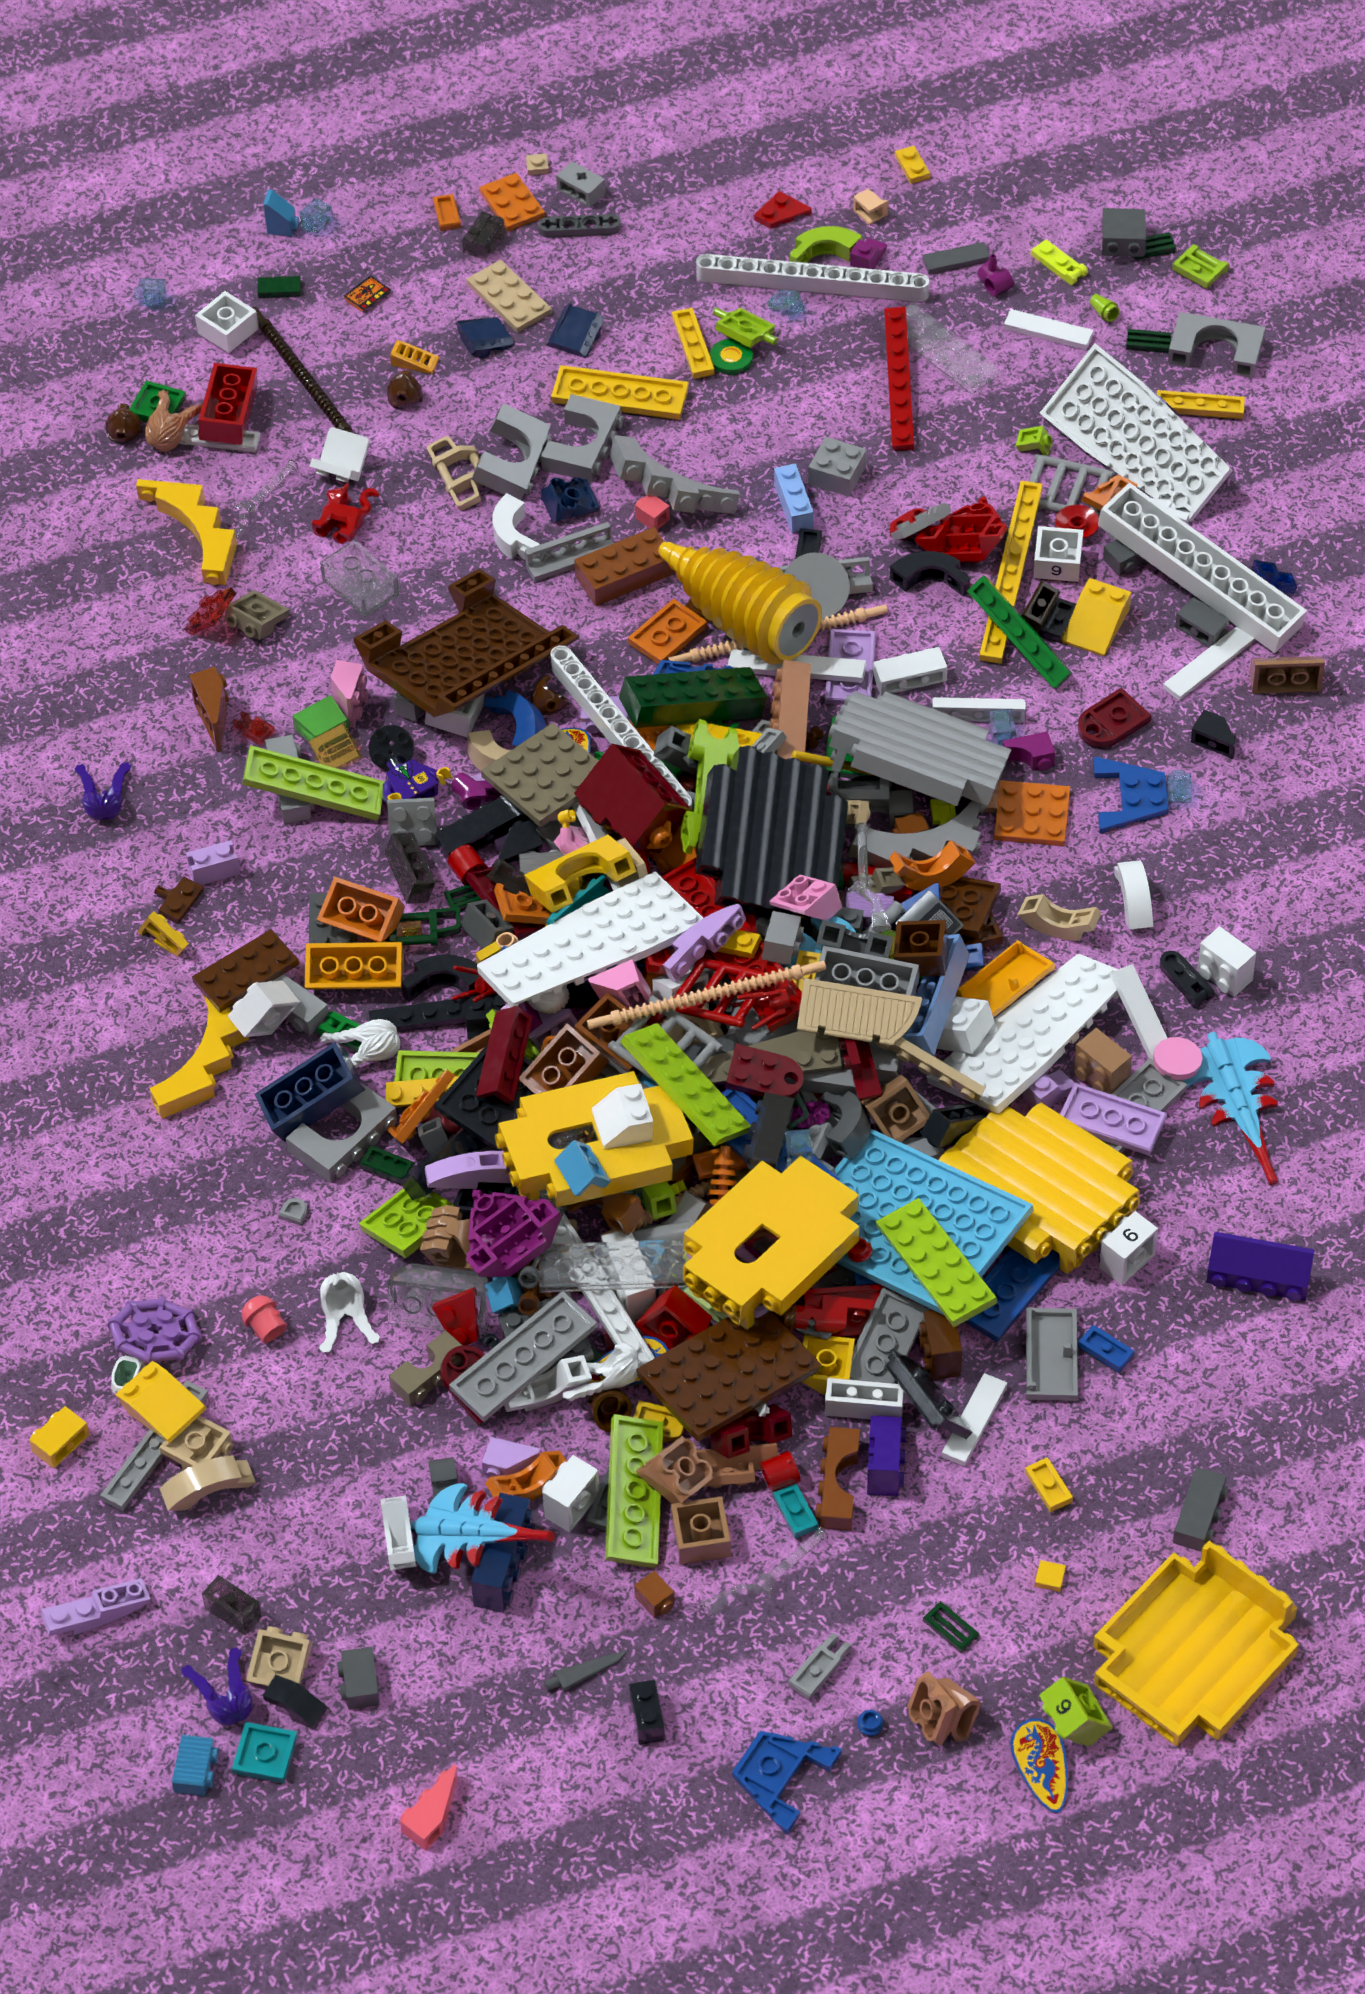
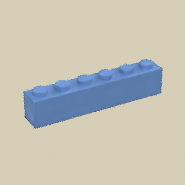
M960 934L948 935L949 943L945 976H923L916 995L917 997H922L918 1015L910 1029L902 1036V1038L934 1056L970 956Z

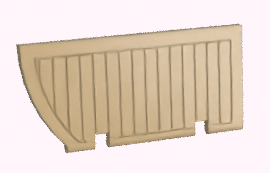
M804 978L797 1030L817 1034L818 1027L825 1028L824 1035L871 1043L873 1041L872 1037L875 1036L880 1037L879 1044L894 1046V1043L902 1038L914 1023L921 1006L922 997Z

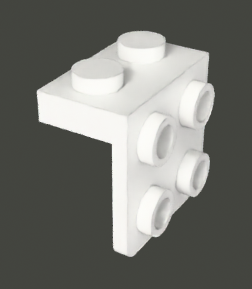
M332 427L328 431L320 460L312 458L310 467L316 468L317 474L327 477L329 473L336 474V479L348 483L349 479L359 481L370 440L367 437Z

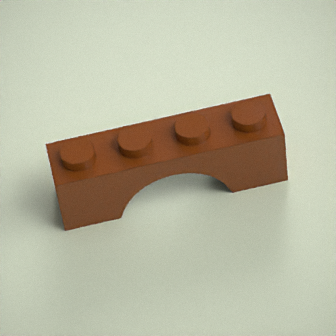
M624 1192L561 1206L562 1209L573 1213L586 1205H602L601 1213L609 1228L626 1235L631 1233L646 1214L641 1206V1200L632 1193L626 1194Z
M829 1427V1435L823 1437L822 1452H827L826 1459L821 1458L820 1474H825L824 1481H819L818 1496H822V1503H817L816 1519H821V1528L852 1531L854 1496L845 1492L838 1485L836 1479L842 1470L851 1465L858 1464L860 1429Z

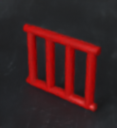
M700 958L694 963V968L673 998H677L678 994L680 997L684 993L688 994L705 968L716 970L704 987L707 990H710L711 986L716 988L726 973L736 975L734 983H737L738 979L744 981L745 977L751 979V976L757 978L758 974L764 976L765 972L712 959ZM764 985L763 989L757 987L756 991L752 989L750 994L763 992L767 985ZM733 993L730 994V997L724 995L714 1011L702 1009L707 1002L706 1000L703 1001V1004L697 1002L696 1006L692 1005L688 1008L686 1005L682 1009L677 1007L675 1011L743 1028L745 1025L744 1019L758 998L746 999L735 1016L723 1014L735 997Z

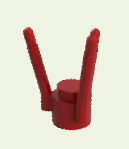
M462 966L453 967V970L480 976L477 969ZM480 976L475 981V989L452 996V1000L455 1001L480 994L473 998V1002L476 1003L492 994H497V992Z
M786 989L737 996L738 1000L758 998L755 1004L769 1002L771 1010L776 1009V1012L753 1025L752 1030L758 1029L778 1016L785 1015V1009L791 1007ZM744 1001L733 1003L732 1007H741Z

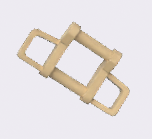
M449 436L429 444L427 450L432 458V464L439 471L446 484L445 489L452 496L457 508L464 510L479 503L481 496L477 486L484 485L471 480L474 471L453 481L447 469V466L461 459L470 460L475 469L479 461V453L476 447L456 446ZM446 445L452 448L437 457L434 455L436 450ZM473 487V496L463 501L457 499L456 494Z

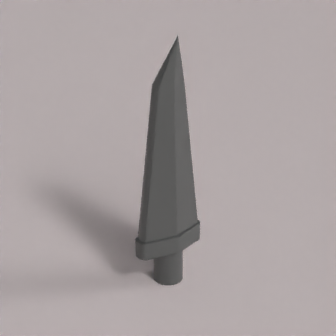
M628 1650L553 1671L555 1677L544 1681V1685L547 1691L560 1687L563 1691L568 1690L570 1687L617 1664Z

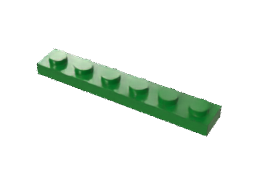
M983 575L967 591L1054 689H1058L1073 674L986 576Z

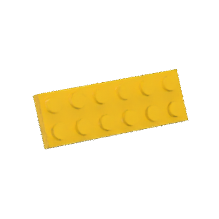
M560 365L551 395V403L566 405L570 395L574 394L621 406V412L680 420L689 389V382Z

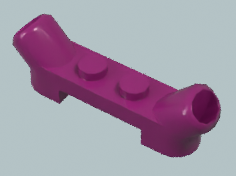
M463 772L457 774L451 784L452 792L461 797L462 806L468 810H478L485 802L495 801L502 795L486 780L476 781Z

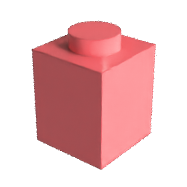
M646 495L635 504V519L648 528L655 527L658 530L670 520V506L656 496Z

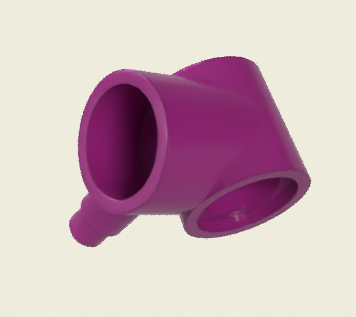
M994 254L990 255L989 261L985 262L977 272V277L984 283L986 290L993 297L1014 286L1012 275L1006 268L1000 269L997 266V259Z

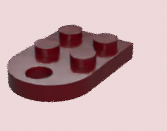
M1121 687L1086 709L1080 715L1078 734L1085 743L1091 746L1109 747L1149 723L1152 715ZM1095 730L1098 733L1095 735L1088 734L1087 731Z
M735 1044L725 1088L774 1101L790 1100L799 1093L803 1083V1072L797 1062L784 1055ZM793 1078L796 1083L788 1084L784 1079Z
M461 1345L451 1349L445 1355L440 1366V1377L444 1386L479 1426L483 1421L450 1390L449 1384L486 1354L474 1346ZM451 1357H462L464 1366H454L451 1362Z

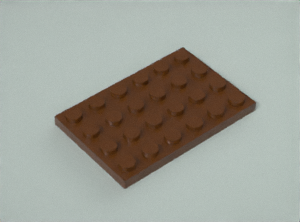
M768 1311L759 1318L754 1317V1324L748 1330L741 1325L733 1323L729 1317H726L637 1368V1376L691 1436L699 1442L821 1371V1363L772 1311Z

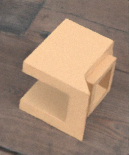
M866 189L854 196V212L870 225L888 215V200H881L873 191L871 192L869 189Z

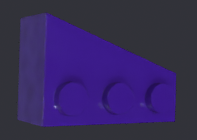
M871 1416L867 1495L898 1496V1487H904V1472H899L900 1465H905V1449H900L901 1443H906V1427H901L902 1417Z

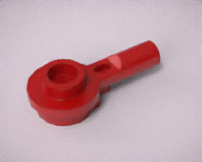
M859 1237V1242L847 1254L850 1260L863 1262L871 1257L873 1250L871 1244Z

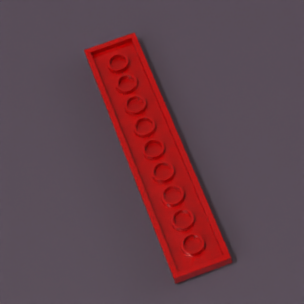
M695 857L665 874L662 878L705 918L724 907L714 905L716 881L713 878L695 874L697 858ZM747 921L738 929L755 933ZM762 940L753 959L752 957L746 958L736 954L713 953L709 949L707 950L716 961L767 972L768 974H771V971L777 973L778 969L785 971L779 963L762 959L764 948ZM725 974L730 981H734L736 975ZM792 979L791 982L784 980L783 984L781 982H778L777 985L772 983L770 987L766 986L763 992L786 989L791 1005L790 1008L785 1009V1015L778 1016L764 1025L770 1033L799 1017L802 992ZM744 990V993H740V995L750 994V992ZM769 1002L754 1004L751 1008L760 1021L776 1012V1009L771 1010Z

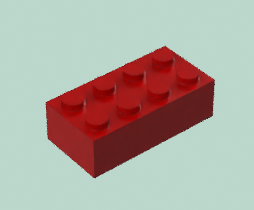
M222 363L213 364L198 420L199 440L243 445L257 391V368Z

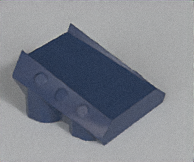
M569 303L564 307L547 342V346L586 358L587 354L592 350L593 341L599 339L601 335V324L604 319L598 311L595 313Z
M498 317L459 320L456 322L460 339L470 354L475 357L484 358L490 354L491 350L502 351L514 345L510 334Z
M577 477L572 478L570 482H565L561 478H552L549 485L541 490V501L543 500L551 522L600 511V506L587 479Z

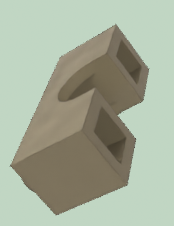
M445 1330L427 1345L428 1358L433 1362L432 1365L427 1368H417L407 1360L389 1375L390 1388L410 1407L416 1402H422L427 1397L429 1391L434 1387L443 1385L440 1377L442 1360L451 1349L461 1346V1344ZM451 1357V1362L454 1366H464L462 1357Z

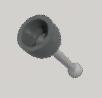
M545 1251L534 1258L531 1266L521 1270L518 1280L523 1287L534 1288L537 1286L540 1274L536 1267Z

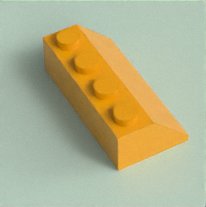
M402 942L306 943V990L401 988L402 986L401 982L403 981L404 971Z

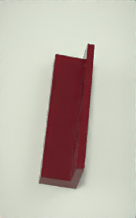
M518 1006L495 1013L476 1096L479 1098L494 1095L506 1104L514 1102L533 1020L531 1015Z

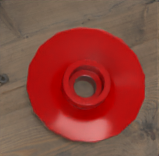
M1069 505L1057 513L1055 526L1056 528L1083 530V539H1087L1097 532L1099 517L1093 509L1087 506Z

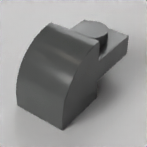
M454 1457L428 1461L433 1497L445 1488L458 1484Z

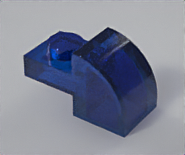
M1254 560L1251 567L1254 573L1282 593L1295 594L1298 587L1292 573L1278 571L1275 563Z

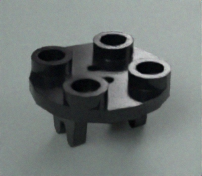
M385 725L375 730L368 745L372 762L381 769L388 771L390 769L387 766V762L391 758L398 757L404 764L413 758L415 750L414 740L410 733L397 725Z

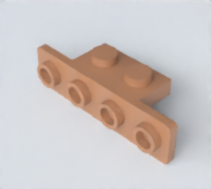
M777 1444L749 1445L750 1452L730 1459L713 1449L697 1450L696 1455L698 1458L706 1460L711 1465L713 1471V1479L704 1486L719 1488L727 1484L743 1486L750 1482H755L754 1471L761 1470V1461L778 1455Z

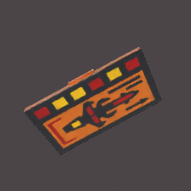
M370 275L343 297L350 305L362 312L379 301L391 289Z

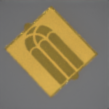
M344 723L308 741L316 755L315 760H318L322 765L339 769L361 757L354 743L355 738L351 737Z

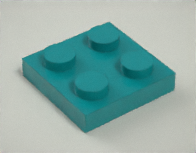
M245 1722L232 1765V1774L284 1783L297 1741V1731Z

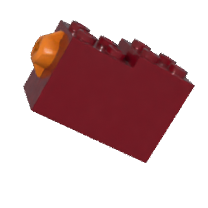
M613 743L574 792L580 800L579 804L593 815L592 819L600 826H611L615 832L621 834L629 842L634 850L641 849L648 853L650 851L661 853L670 844L672 837L677 832L676 829L679 825H682L686 811H693L641 750Z

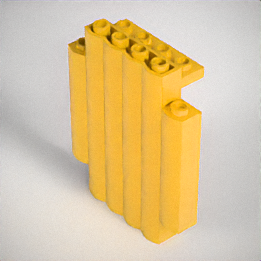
M1043 1103L1035 1105L1025 1117L1009 1106L999 1114L991 1111L986 1118L980 1120L970 1132L958 1140L955 1146L945 1151L939 1158V1161L1033 1204L1034 1211L1007 1245L1035 1264L1042 1257H1046L1051 1249L1059 1253L1060 1270L1066 1274H1069L1074 1268H1078L1090 1253H1094L1099 1248L1104 1235L1108 1232L1112 1233L1118 1227L1119 1222L1124 1217H1129L1140 1204L1139 1189L1127 1182L1133 1174L1132 1160Z
M1208 1541L1203 1546L1201 1561L1195 1567L1192 1566L1187 1558L1180 1557L1173 1552L1094 1636L1093 1647L1107 1658V1661L1095 1672L1094 1684L1175 1746H1178L1197 1725L1212 1738L1219 1740L1297 1655L1299 1644L1293 1636L1283 1633L1296 1618L1297 1607L1285 1592L1276 1590L1263 1576H1257L1248 1569L1244 1562L1235 1560L1222 1546L1215 1545L1211 1541Z

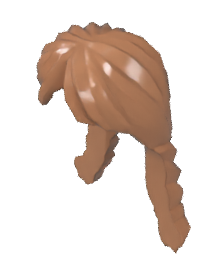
M162 390L158 393V396L161 398L158 406L148 419L145 436L147 443L153 448L162 452H169L178 446L182 440L187 422L192 417L200 414L202 405L200 403L199 405L191 406L180 414H169L168 391Z

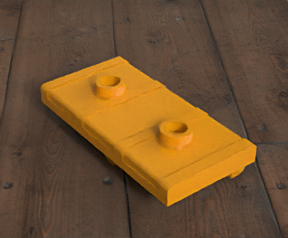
M1017 940L962 984L955 996L988 1001L994 1018L1049 972H1052L1055 969V964Z

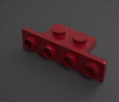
M838 1037L840 1050H845L846 1054L843 1056L845 1069L851 1072L858 1100L863 1101L881 1097L882 1090L869 1043Z

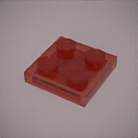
M229 587L225 590L219 589L213 595H205L198 603L199 608L188 617L189 622L184 630L192 635L216 625L237 593Z

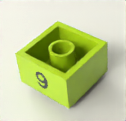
M1062 1676L1039 1695L1044 1703L1042 1705L1043 1710L1053 1719L1056 1724L1055 1730L1057 1734L1064 1740L1067 1739L1076 1744L1091 1746L1113 1729L1087 1684Z

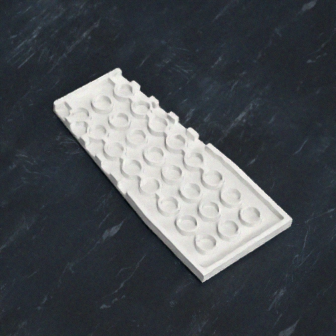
M1095 343L1040 412L1042 416L1083 450L1122 477L1138 484L1137 487L1151 497L1172 501L1171 508L1189 514V522L1194 520L1232 472V469L1144 382Z
M653 872L585 904L553 924L544 927L477 964V969L480 976L510 1007L518 1006V1004L524 1001L535 1003L540 1001V995L552 991L554 994L562 992V986L574 982L577 986L584 983V977L594 973L597 975L606 971L608 967L618 966L632 959L636 962L671 946L681 934L702 920L703 917L659 874Z
M1077 954L995 1017V1024L973 1054L954 1051L943 1061L944 1063L985 1087L979 1102L974 1099L970 1102L998 1114L1012 1103L1066 1052L1064 1047L1068 1043L1074 1044L1079 1038L1078 1032L1083 1027L1088 1029L1093 1024L1092 1018L1098 1012L1103 1014L1108 1009L1106 1003L1111 998L1117 999L1119 997L1110 976L1112 972L1119 969ZM934 1075L926 1076L929 1084L968 1100L960 1094L961 1091L954 1087L948 1088L939 1082V1078Z

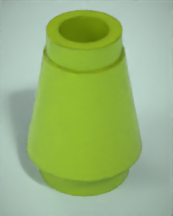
M1099 294L1091 297L1090 305L1103 321L1112 322L1117 319L1120 309L1116 302Z

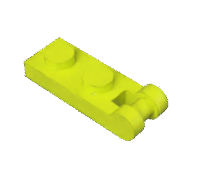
M1047 239L1031 249V256L1070 285L1076 283L1079 277L1083 278L1088 274V269L1084 264H1078Z

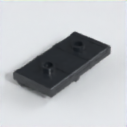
M893 1351L888 1356L890 1361L886 1364L887 1370L932 1430L935 1431L940 1426L965 1439L972 1434L971 1429L967 1427L956 1412L955 1407L946 1399L921 1363L897 1351Z

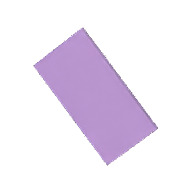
M830 629L828 657L866 660L867 666L863 683L826 680L825 704L843 705L847 695L852 696L854 691L871 697L876 631Z
M1074 1083L1060 1115L1098 1139L1149 1156L1167 1118V1113L1078 1083Z

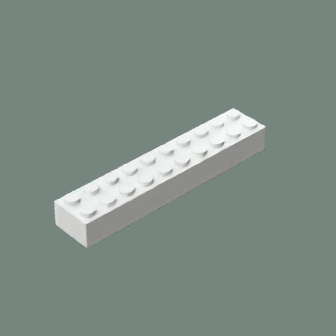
M1128 483L1101 509L1098 526L1215 611L1225 615L1233 624L1273 653H1276L1303 626L1307 613L1306 609L1131 483Z

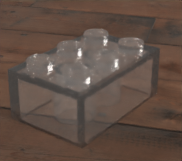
M357 540L351 541L320 562L322 580L364 618L399 596L398 577Z

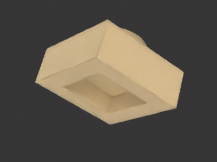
M547 153L526 155L528 175L549 174Z

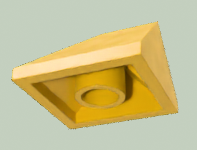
M804 1335L803 1345L821 1363V1371L802 1382L825 1395L828 1378L850 1380L855 1339L830 1336L828 1340Z

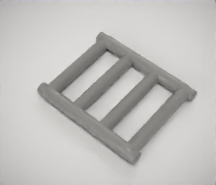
M1036 454L1034 457V462L1036 463L1029 482L1038 483L1044 465L1057 467L1046 499H1040L1038 508L1059 512L1066 506L1077 504L1087 474L1100 477L1098 486L1108 482L1114 476V471ZM1066 469L1079 472L1067 505L1055 503L1054 500ZM1089 506V508L1093 509L1097 513L1098 509Z
M651 996L648 1000V1003L650 1001L656 1003V1000H659L660 1002L662 1001L660 999H657L655 996ZM669 1009L668 1013L662 1011V1014L668 1017L661 1026L667 1034L676 1024L688 1031L677 1043L682 1051L695 1038L707 1045L693 1061L699 1069L715 1051L719 1052L723 1048V1045L678 1012ZM649 1014L648 1018L642 1016L641 1020L637 1017L616 1042L612 1040L608 1044V1048L656 1082L620 1043L624 1035L640 1030L652 1016V1014Z

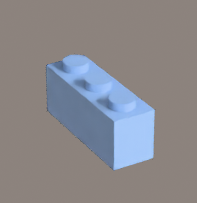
M796 464L774 468V486L791 533L800 532V528L813 529V510Z

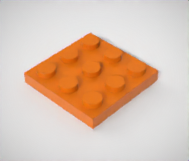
M1000 780L994 840L1064 846L1070 786Z

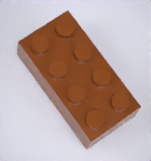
M655 527L574 559L575 577L595 607L676 574V571L672 570L658 553L659 546L664 540Z

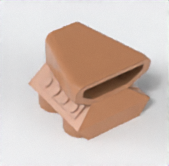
M683 1436L636 1470L643 1480L671 1504L682 1503L713 1479L711 1465L706 1460L698 1458L695 1443Z
M928 1671L917 1679L907 1708L909 1709V1716L912 1722L922 1725L924 1737L928 1741H934L942 1746L949 1734L957 1742L969 1738L981 1702L951 1679H935Z

